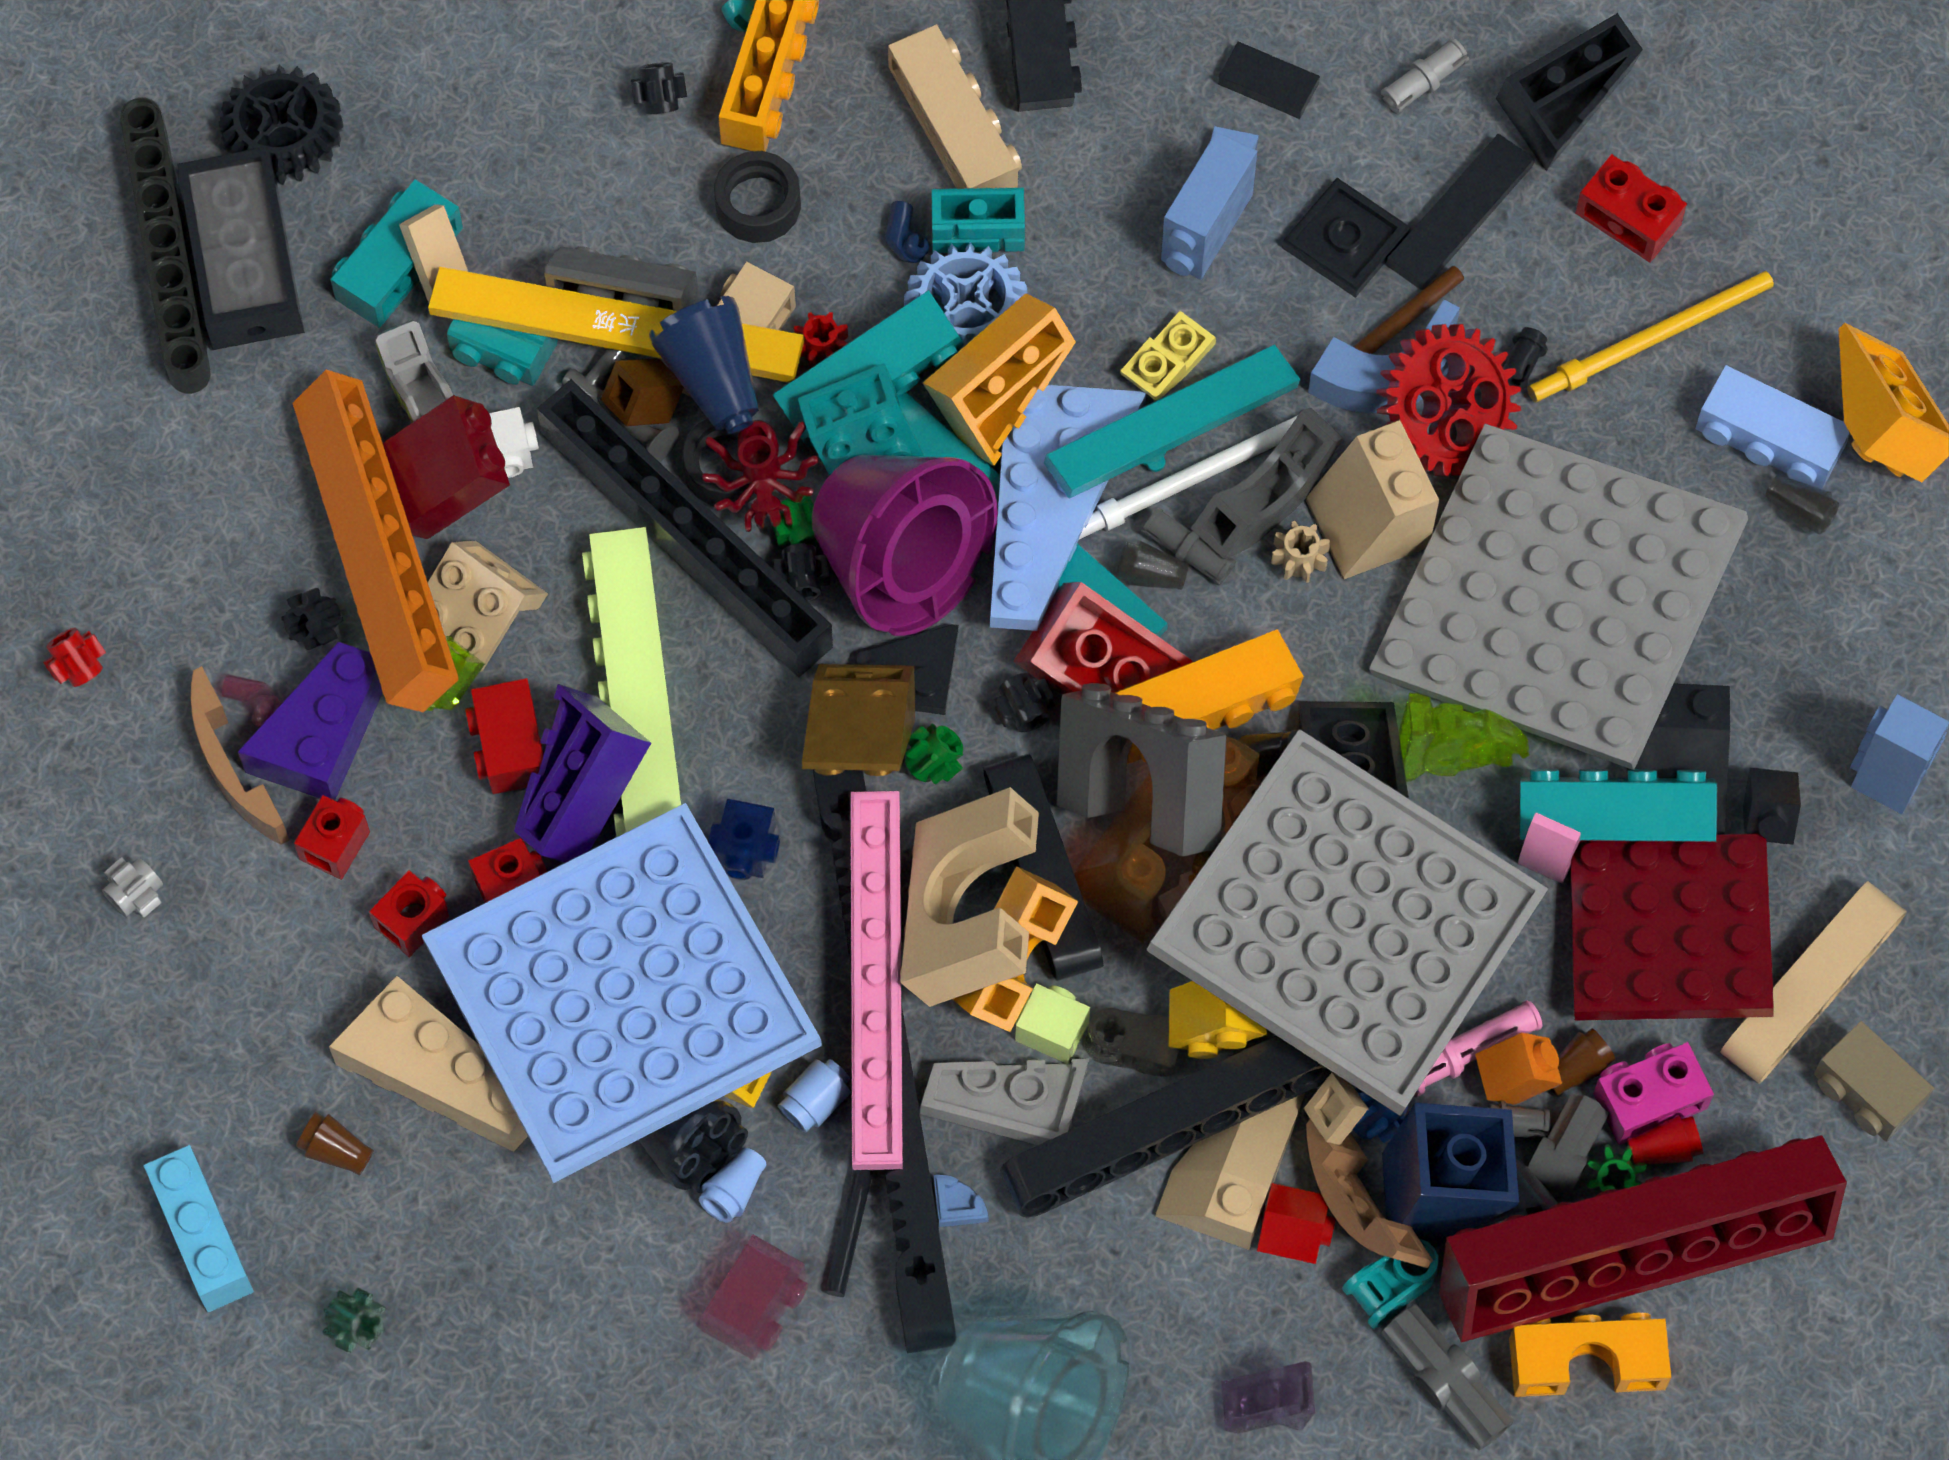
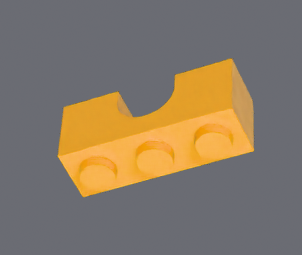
M1016 866L994 909H1003L1029 932L1028 959L1034 947L1042 940L1056 945L1078 901L1056 884ZM1024 974L956 997L953 1000L970 1015L1011 1032L1033 988L1025 982Z
M1649 1313L1626 1314L1621 1317V1321H1601V1317L1597 1315H1581L1572 1318L1571 1323L1551 1324V1319L1548 1318L1514 1327L1509 1337L1514 1397L1565 1395L1570 1384L1569 1362L1573 1358L1585 1354L1600 1357L1609 1365L1613 1373L1615 1392L1665 1390L1671 1380L1666 1320L1651 1319V1314Z

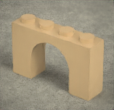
M1011 787L916 822L900 983L929 1007L1026 973L1029 932L1003 909L997 908L953 924L954 912L961 896L977 877L993 867L1036 852L1039 812Z

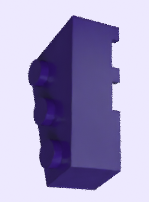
M338 642L238 751L245 773L317 798H321L324 795L336 800L382 696L381 684L370 652Z
M558 684L554 699L560 700L552 729H544L540 743L547 745L539 773L531 772L514 832L540 855L568 862L590 851L650 747L651 742L598 697Z

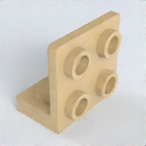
M477 541L452 542L428 581L450 653L473 672H482L518 612L539 609L548 595L547 592Z

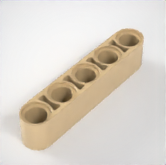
M1867 881L1773 987L1774 1017L1746 1018L1725 1043L1720 1053L1760 1084L1896 929L1907 911Z

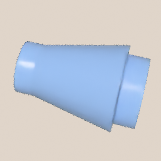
M742 1148L734 1159L702 1185L703 1193L699 1197V1202L703 1209L712 1217L725 1223L731 1222L734 1217L742 1216L759 1176L767 1166L764 1158L750 1148Z

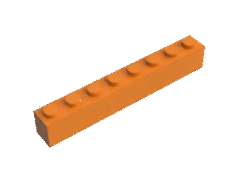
M326 369L292 404L386 703L424 712L459 680L363 382L360 379Z

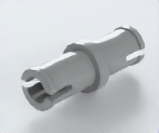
M1451 38L1445 45L1426 59L1419 58L1410 64V70L1381 90L1384 102L1394 113L1399 114L1406 106L1425 92L1433 93L1440 87L1441 80L1460 66L1469 62L1466 50L1459 41Z

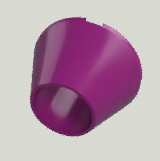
M859 455L837 467L821 487L813 507L812 529L817 542L859 617L875 630L889 632L894 636H905L920 632L940 621L970 591L976 582V579L971 577V574L979 561L982 551L990 554L997 526V500L993 486L984 472L963 459L951 457Z

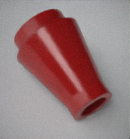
M1680 1114L1638 1136L1627 1139L1628 1146L1632 1147L1631 1157L1634 1165L1640 1162L1647 1165L1693 1162L1694 1156L1704 1154L1693 1116L1681 1119Z

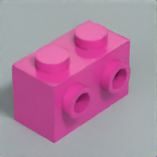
M1688 1042L1674 1048L1671 1043L1660 1045L1649 1051L1645 1055L1646 1059L1630 1066L1626 1061L1619 1062L1601 1072V1078L1598 1079L1593 1094L1597 1102L1609 1112L1606 1121L1618 1145L1626 1143L1628 1138L1638 1136L1680 1114L1682 1119L1708 1109L1714 1093Z

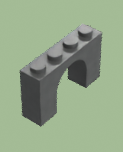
M1084 684L1082 691L1062 694L1057 806L1086 818L1125 811L1127 759L1133 742L1143 754L1152 778L1153 803L1150 844L1180 856L1215 850L1221 840L1226 734L1207 728V723L1203 720L1177 717L1174 715L1173 709L1150 707L1142 704V698L1138 696L1115 694L1111 692V687L1105 684Z

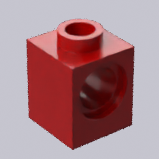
M408 870L369 911L374 928L410 958L424 943L422 935L439 927L449 917L445 902L447 895L431 878L425 876L421 880ZM420 904L425 907L422 913L416 917L409 918L401 915L402 910L408 905Z

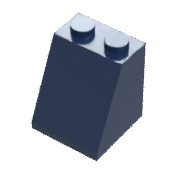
M1414 1103L1382 1152L1386 1220L1411 1226L1419 1239L1427 1241L1435 1248L1446 1243V1237L1453 1236L1466 1228H1475L1485 1221L1514 1208L1519 1203L1512 1110Z

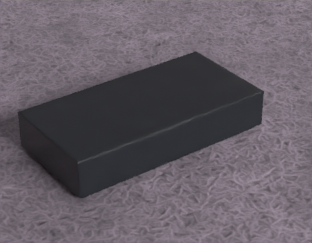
M1238 41L1219 75L1218 85L1300 119L1319 85L1320 76Z

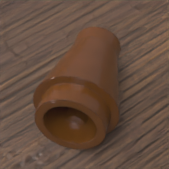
M1591 1028L1584 1034L1579 1031L1558 1055V1070L1562 1084L1552 1088L1551 1091L1558 1097L1566 1090L1599 1076L1602 1071L1608 1068L1609 1064L1616 1060L1612 1050L1596 1030Z
M317 1112L310 1118L296 1145L297 1148L306 1152L305 1158L349 1170L359 1176L364 1171L374 1152V1149L366 1146L330 1114L324 1117Z

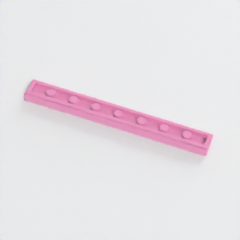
M899 791L851 792L853 1170L903 1169Z

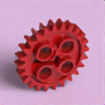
M1446 324L1432 325L1431 331L1429 329L1416 330V340L1403 339L1400 341L1404 353L1389 354L1388 357L1396 367L1394 370H1381L1380 372L1389 381V387L1376 390L1378 395L1387 398V405L1381 406L1376 410L1378 414L1389 415L1390 421L1385 425L1401 421L1425 472L1433 470L1435 476H1448L1451 472L1452 476H1460L1484 424L1503 430L1517 429V425L1508 417L1509 412L1521 411V406L1510 402V396L1520 392L1521 387L1509 386L1508 379L1517 371L1516 368L1503 369L1501 366L1508 355L1506 351L1491 353L1496 341L1494 338H1483L1480 340V329H1467L1465 331L1464 324H1452L1449 327ZM1443 358L1447 360L1449 366L1446 377H1444L1441 371ZM1477 386H1479L1482 392V400L1479 405L1474 397ZM1418 395L1422 397L1424 402V409L1421 415L1416 409ZM1452 423H1454L1457 429V438L1454 443L1450 438Z

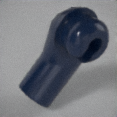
M895 201L891 204L885 242L902 261L908 263L920 262L929 251L928 240L926 237L920 240L919 234L913 233L910 230L913 206L904 201Z

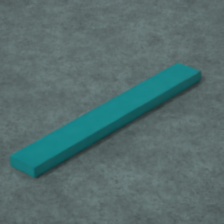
M907 392L897 395L901 409L923 451L924 457L959 458L979 468L988 477L993 486L998 511L1000 475ZM1077 543L1076 550L1061 575L1056 591H1059L1063 583L1082 582L1160 637L1168 629V623Z

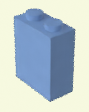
M1216 131L1164 216L1161 261L1165 262L1173 272L1182 276L1190 274L1202 280L1253 195L1257 150Z

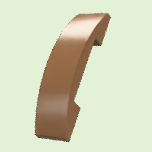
M201 666L193 670L191 682L192 717L201 749L214 780L231 806L254 829L280 845L288 842L289 838L284 823L264 785L262 784L247 792L244 791L213 731L228 723L223 706L203 667Z
M1310 1119L1306 1127L1312 1169L1321 1194L1339 1224L1358 1243L1379 1255L1428 1268L1433 1260L1412 1227L1386 1220L1357 1176V1173L1368 1159L1352 1134L1349 1133L1340 1145L1326 1142Z

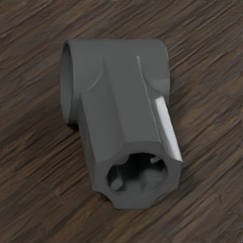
M1571 1093L1557 1117L1548 1138L1543 1137L1528 1165L1531 1172L1545 1187L1568 1199L1570 1198L1589 1161L1586 1157L1599 1135L1609 1112L1596 1100L1586 1095L1580 1096Z

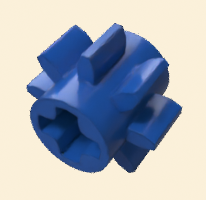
M1355 1088L1368 1107V1110L1355 1125L1353 1131L1363 1139L1371 1140L1378 1135L1380 1140L1386 1143L1393 1137L1404 1120V1114L1408 1111V1105L1400 1116L1360 1089Z

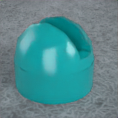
M729 0L722 6L721 11L727 23L738 32L747 31L756 0Z

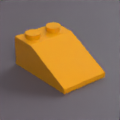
M1844 323L1838 331L1844 424L1854 439L1851 445L1856 453L1867 462L1871 463L1876 460L1884 464L1896 476L1901 477L1905 474L1917 481L1923 482L1949 457V424L1904 352Z

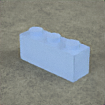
M1727 365L1724 367L1704 403L1695 428L1714 444L1721 446L1729 445L1744 452L1746 457L1753 463L1761 466L1771 465L1787 473L1793 482L1805 487L1814 486L1820 490L1823 489L1850 436V432L1843 421Z

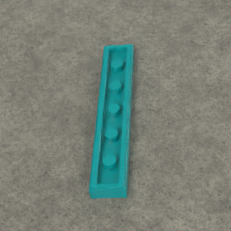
M1274 344L1046 454L1043 463L1070 499L1296 389L1301 379Z

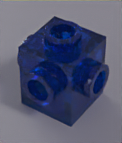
M732 799L726 800L721 824L713 822L708 843L728 877L739 880H748L751 876L764 878L767 862L775 864L780 846V835L774 834L776 828L775 809Z

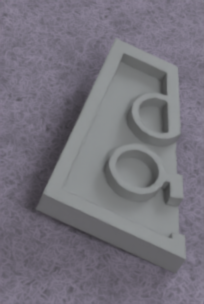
M1089 1058L1072 1059L1071 1064H1045V1060H1027L1026 1065L997 1066L994 1061L934 1063L921 1103L920 1114L1040 1145L1070 1131L1087 1073Z

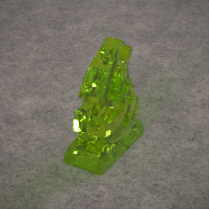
M1409 693L1399 728L1406 782L1415 780L1426 771L1438 776H1455L1460 771L1484 767L1492 763L1502 767H1509L1513 765L1512 754H1518L1523 759L1530 756L1527 737L1507 718L1487 709L1475 713L1463 711V705L1442 703L1433 708L1430 697L1419 693Z

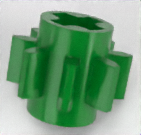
M804 496L800 503L793 502L789 498L783 500L781 503L790 509L792 525L786 524L784 513L779 511L781 522L776 527L772 526L779 546L790 542V545L807 543L814 545L816 548L820 545L812 529L814 504L811 497Z
M932 723L926 729L920 726L910 735L908 745L911 748L905 753V763L911 774L922 782H930L932 780L937 785L942 779L948 782L963 769L957 761L963 756V744L958 735L950 728L942 725L936 727Z
M1607 1144L1605 1145L1606 1158L1602 1162L1592 1158L1588 1161V1165L1598 1171V1176L1587 1181V1188L1599 1186L1602 1191L1609 1189L1622 1190L1640 1185L1642 1182L1636 1180L1635 1177L1636 1174L1642 1173L1647 1169V1164L1641 1162L1633 1164L1630 1160L1632 1155L1631 1146H1628L1622 1155L1614 1154L1612 1147ZM1617 1163L1620 1170H1629L1630 1174L1625 1176L1624 1186L1617 1187L1614 1180H1604L1603 1177L1609 1173L1610 1164Z

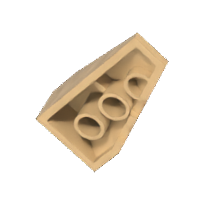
M1306 1093L1193 1144L1172 1169L1155 1217L1249 1250L1267 1203L1271 1184L1275 1181Z

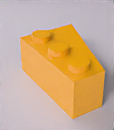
M1025 293L927 378L923 384L956 436L982 460L995 466L1002 455L998 449L1013 427L1020 428L1027 417L1023 414L1027 405L1038 389L1041 391L1045 390L1076 341L1055 307Z

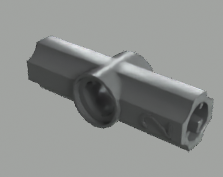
M1416 1304L1400 1313L1383 1329L1382 1335L1414 1372V1380L1423 1395L1436 1409L1440 1411L1444 1409L1479 1451L1499 1438L1513 1424V1419L1480 1381V1372L1471 1358L1458 1345H1450Z

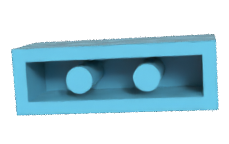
M188 1145L143 1165L207 1312H211L253 1293L254 1290L191 1146Z

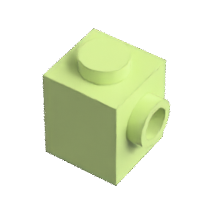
M1036 983L1015 1022V1041L1069 1064L1089 1024L1090 1007L1076 1001V997L1064 988L1055 985L1046 988Z

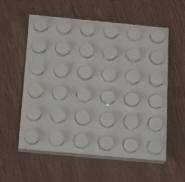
M1484 424L1369 670L1372 676L1634 770L1748 521L1747 512Z
M1299 729L1156 933L1146 951L1401 1116L1548 888Z

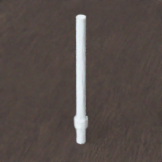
M1297 416L1118 501L1111 498L1096 505L1095 512H1093L1086 528L1084 527L1079 539L1103 528L1106 531L1124 524L1126 517L1277 446Z

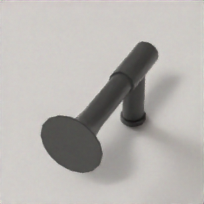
M608 348L586 377L576 369H571L566 373L562 380V385L572 379L660 463L673 450L679 435L677 427L669 426L660 430L649 425L625 426L601 400L604 390L600 386L611 374L615 362L627 358L620 350Z

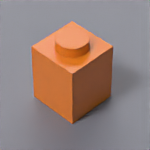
M1521 1032L1475 1054L1487 1100L1496 1102L1502 1100L1506 1101L1507 1104L1515 1105L1562 1084L1558 1070L1559 1057L1548 1037Z

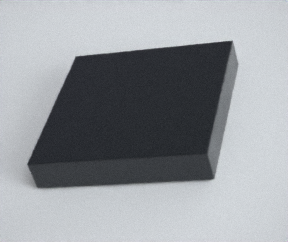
M1336 178L1282 241V248L1356 298L1386 263L1391 253L1407 237L1411 227L1339 178Z

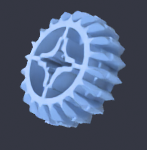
M971 242L965 248V252H958L957 248L951 243L948 248V256L944 257L934 250L931 255V264L920 261L917 266V275H910L908 280L909 291H906V294H904V306L928 290L932 296L934 293L939 295L941 303L945 305L944 314L964 343L963 346L957 349L960 351L1020 297L1027 293V285L1025 282L1020 281L1018 267L1008 268V259L1005 254L994 260L992 259V250L989 245L979 254L975 253V248ZM993 288L1001 296L1004 303L999 313L992 309V303L988 301L989 292Z

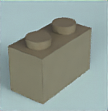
M1862 1021L1820 1060L1813 1074L1818 1078V1085L1825 1095L1833 1101H1843L1855 1113L1854 1118L1865 1132L1872 1136L1878 1134L1885 1142L1927 1103L1935 1089Z

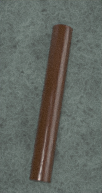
M1451 266L1353 347L1368 354L1375 353L1464 280L1462 272L1457 267Z

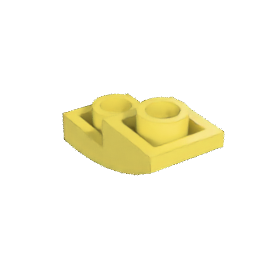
M1179 311L1154 340L1151 337L1148 338L1121 369L1120 373L1157 401L1174 388L1216 344V337Z

